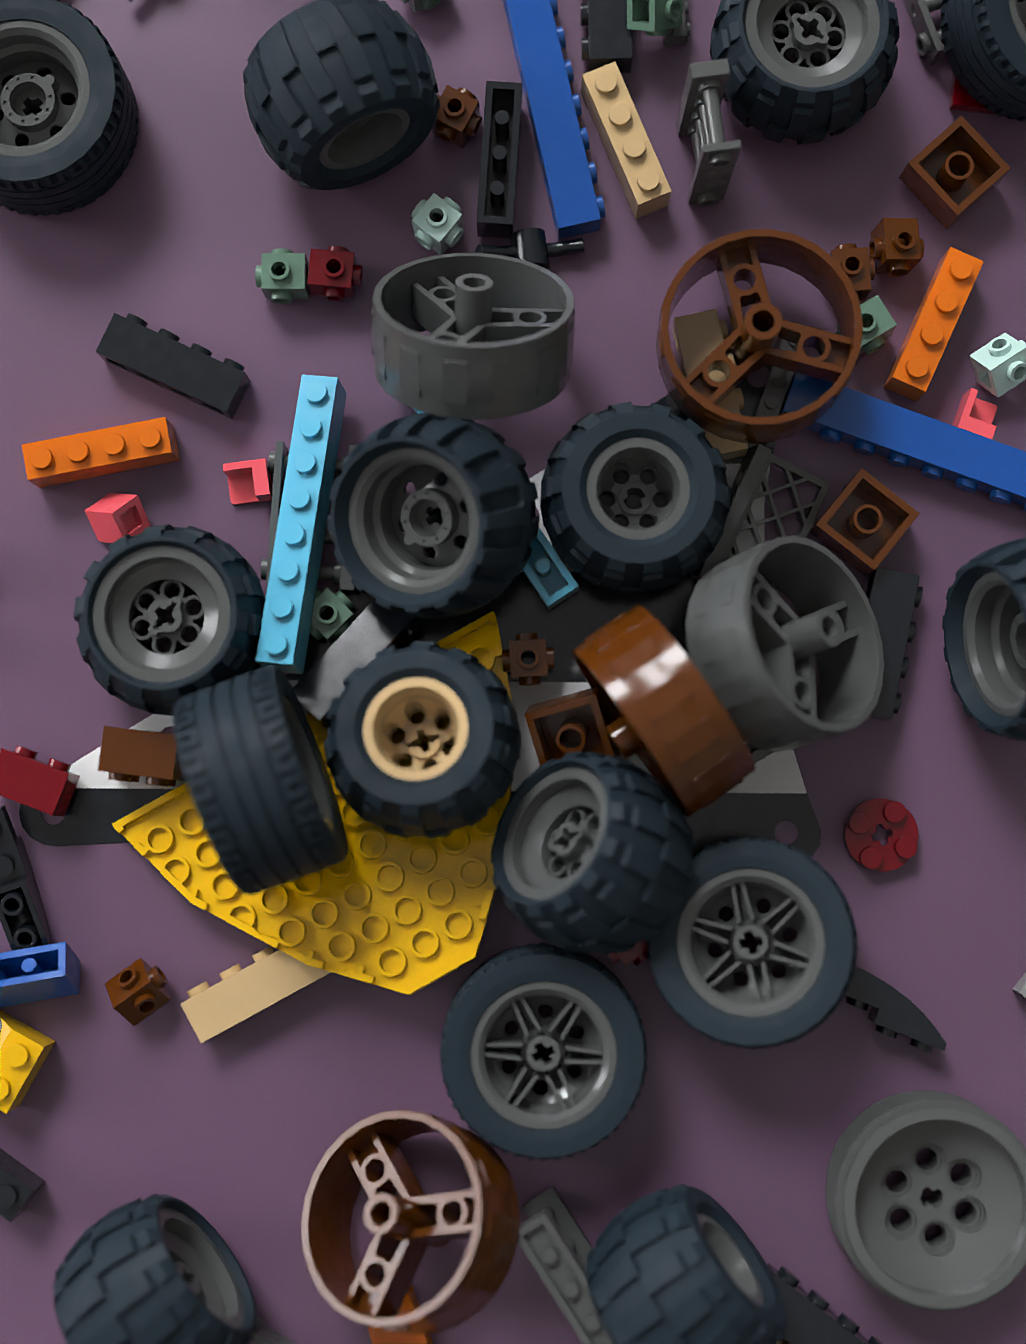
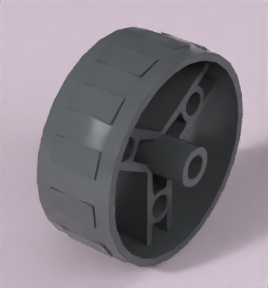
M451 253L430 256L399 266L380 280L375 287L373 295L371 337L374 372L377 382L387 394L400 403L421 412L441 417L450 416L467 420L496 419L516 416L535 410L554 400L564 391L570 379L575 330L574 296L569 286L558 275L542 266L504 255ZM423 331H429L431 334L429 336H424L419 333Z
M786 536L765 541L708 570L696 584L689 600L686 617V639L689 657L728 713L746 743L769 751L795 749L843 734L847 730L857 727L869 717L878 702L884 673L883 646L877 620L869 600L857 579L845 564L826 547L810 539L798 536ZM763 577L770 580L784 592L795 605L801 618L794 613ZM814 654H816L820 679L817 707Z

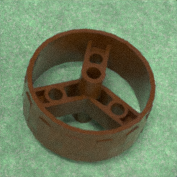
M747 229L724 235L703 246L683 264L672 280L670 287H668L662 303L658 321L656 352L660 374L667 392L685 416L694 421L700 428L720 438L741 443H768L791 437L814 424L815 421L834 405L850 380L861 349L863 321L860 301L850 278L839 263L820 246L805 238L774 229ZM760 263L784 267L804 277L815 286L831 305L840 325L841 335L783 320L780 311L770 302ZM717 270L733 332L685 378L679 370L671 350L668 324L673 310L684 294L701 278ZM746 281L752 288L741 290L735 285V282ZM750 304H754L746 312L745 318L743 319L741 307H746ZM777 337L794 343L796 345L794 352L773 348ZM813 347L817 349L820 357L811 358L807 356L803 348ZM733 349L734 358L739 366H736L733 363V361L727 357ZM765 365L835 383L817 401L798 411L776 417H750L732 413L717 406L752 371H757ZM715 370L721 371L727 379L723 382H716L710 378L708 373Z
M637 605L627 613L623 612L586 638L583 644L571 652L591 688L600 686L607 713L613 723L605 727V730L613 743L626 759L636 753L651 775L659 779L679 802V807L686 816L690 817L701 808L705 809L755 771V763L745 741L712 689L676 641L644 607Z
M387 1111L359 1121L340 1135L325 1152L312 1175L305 1195L301 1220L302 1248L308 1271L318 1291L336 1311L362 1325L404 1334L437 1333L459 1326L485 1307L498 1292L510 1270L518 1244L520 1224L517 1192L510 1172L499 1154L474 1132L468 1131L454 1122L438 1116L415 1111ZM441 1132L455 1145L465 1161L473 1189L425 1195L398 1144L403 1140L422 1133ZM363 1185L369 1197L363 1213L366 1227L375 1235L356 1273L351 1255L350 1229L353 1208L360 1188ZM399 1192L402 1198L395 1197V1194ZM471 1238L463 1262L451 1282L441 1293L420 1309L396 1317L427 1247L440 1248L448 1244L450 1240Z

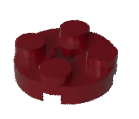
M874 798L863 801L851 811L847 823L844 825V846L850 857L865 868L879 872L895 870L903 866L917 852L919 838L917 823L911 812L900 802L886 798ZM881 824L883 829H888L890 832V836L886 838L887 843L881 845L878 840L873 841L871 838V834L876 832L875 826Z

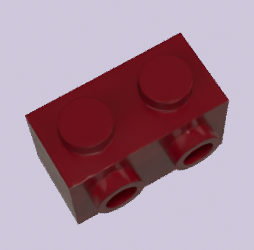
M16 745L15 750L1 748L0 796L52 816L64 817L80 778V775L69 772L71 765L54 758H50L48 763L36 759L38 752L20 745Z

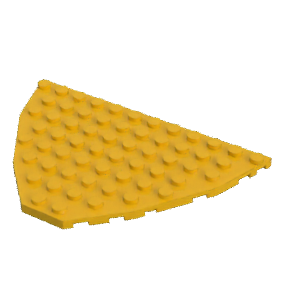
M493 611L436 642L441 648L452 650L453 648H458L478 658L485 668L496 674L507 689L512 701L508 674L503 672V648L498 621ZM422 712L414 713L410 719L411 723H421L424 720L425 714ZM307 714L306 718L330 777L344 825L348 851L343 862L254 895L242 893L227 876L211 846L195 808L187 782L112 823L114 829L122 834L142 856L150 861L190 903L225 920L227 923L283 951L306 965L412 995L477 958L496 892L492 880L494 872L493 863H491L492 844L500 817L511 799L512 783L502 799L499 798L487 811V816L473 826L467 825L452 831L450 836L434 839L416 836L404 838L386 833L383 829L367 822L355 812L335 787V781L326 764L324 740L327 738L328 730L310 714ZM440 719L437 723V728L439 730L448 729L450 719ZM402 731L394 733L391 739L392 743L399 744L403 742L405 733ZM428 738L422 739V746L420 748L423 752L429 750L431 742ZM454 743L449 744V747L444 750L445 755L450 754ZM404 757L400 760L398 766L410 767L413 760ZM434 764V765H432V766H427V767L425 768V770H426V769H429V768H432V767H434V766L437 765V764Z

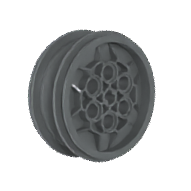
M912 1090L900 1092L875 1102L856 1116L839 1137L828 1163L825 1182L826 1207L837 1240L857 1269L874 1287L894 1300L924 1310L947 1311L979 1304L1002 1291L1017 1277L1026 1265V1149L1007 1126L976 1104L962 1097L934 1090ZM925 1147L930 1148L931 1152L928 1161L916 1164L915 1156L917 1152ZM958 1163H963L965 1169L963 1175L958 1179H951V1168ZM892 1170H900L901 1178L899 1182L893 1186H887L885 1184L887 1174ZM927 1187L934 1191L932 1197L928 1200L921 1196L922 1191ZM967 1201L969 1203L967 1213L961 1217H956L954 1213L955 1207L960 1202ZM897 1208H904V1219L899 1223H890L891 1213ZM931 1224H939L937 1236L932 1239H925L924 1232L926 1228Z

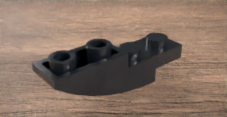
M0 806V922L12 951L51 944L46 915L22 837H17L6 806Z
M855 966L853 977L845 993L848 996L846 1003L865 1011L871 1005L868 1019L877 1024L876 1031L896 1039L898 1033L911 1038L910 1045L931 1053L933 1047L942 1051L945 1050L946 1042L936 1027L916 1005L888 983L868 971Z

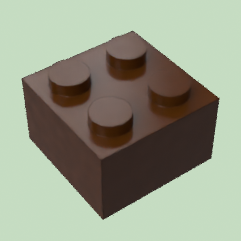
M961 115L908 162L899 179L936 219L948 229L995 188L1011 168Z
M861 468L850 479L809 532L867 576L875 571L920 513Z
M600 686L530 705L524 714L540 766L552 758L559 760L571 752H594L620 758L618 748L605 730V727L610 725L611 722Z
M104 726L98 771L109 772V780L139 782L140 776H145V784L175 787L176 780H186L178 753L175 734Z

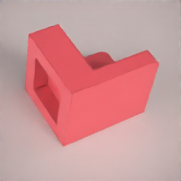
M970 388L962 396L952 425L993 439L997 426L992 425L997 406L976 398L978 390Z
M266 458L222 464L223 472L228 476L230 500L233 505L272 501V473H269Z
M109 493L84 510L100 542L114 543L127 534L135 536L143 533L145 528L151 527L138 495Z

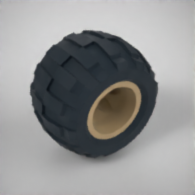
M414 642L412 647L397 650L393 645L374 653L376 658L363 668L356 666L343 680L345 688L339 698L335 697V699H332L325 723L328 725V734L324 740L326 764L335 781V787L346 803L364 820L389 834L404 838L416 836L434 839L450 836L452 831L464 826H473L488 815L487 811L499 798L502 799L514 779V769L520 758L521 735L517 713L507 689L496 674L485 668L478 658L458 648H453V650L441 648L435 642ZM416 712L425 714L424 720L419 724H413L410 720L411 716ZM442 718L450 719L449 727L446 730H439L437 728V723ZM398 731L404 732L405 739L399 744L392 743L391 739L394 733ZM424 738H428L431 742L429 750L423 752L420 748ZM454 743L450 754L445 755L444 750L449 747V744ZM408 757L413 762L410 767L398 766L400 760ZM437 764L434 767L425 770L427 766Z

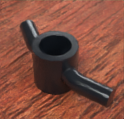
M526 228L517 230L510 235L511 245L479 244L475 250V253L504 255L522 259L548 269L550 267L549 257L585 252L583 238L546 243L545 230L541 228Z

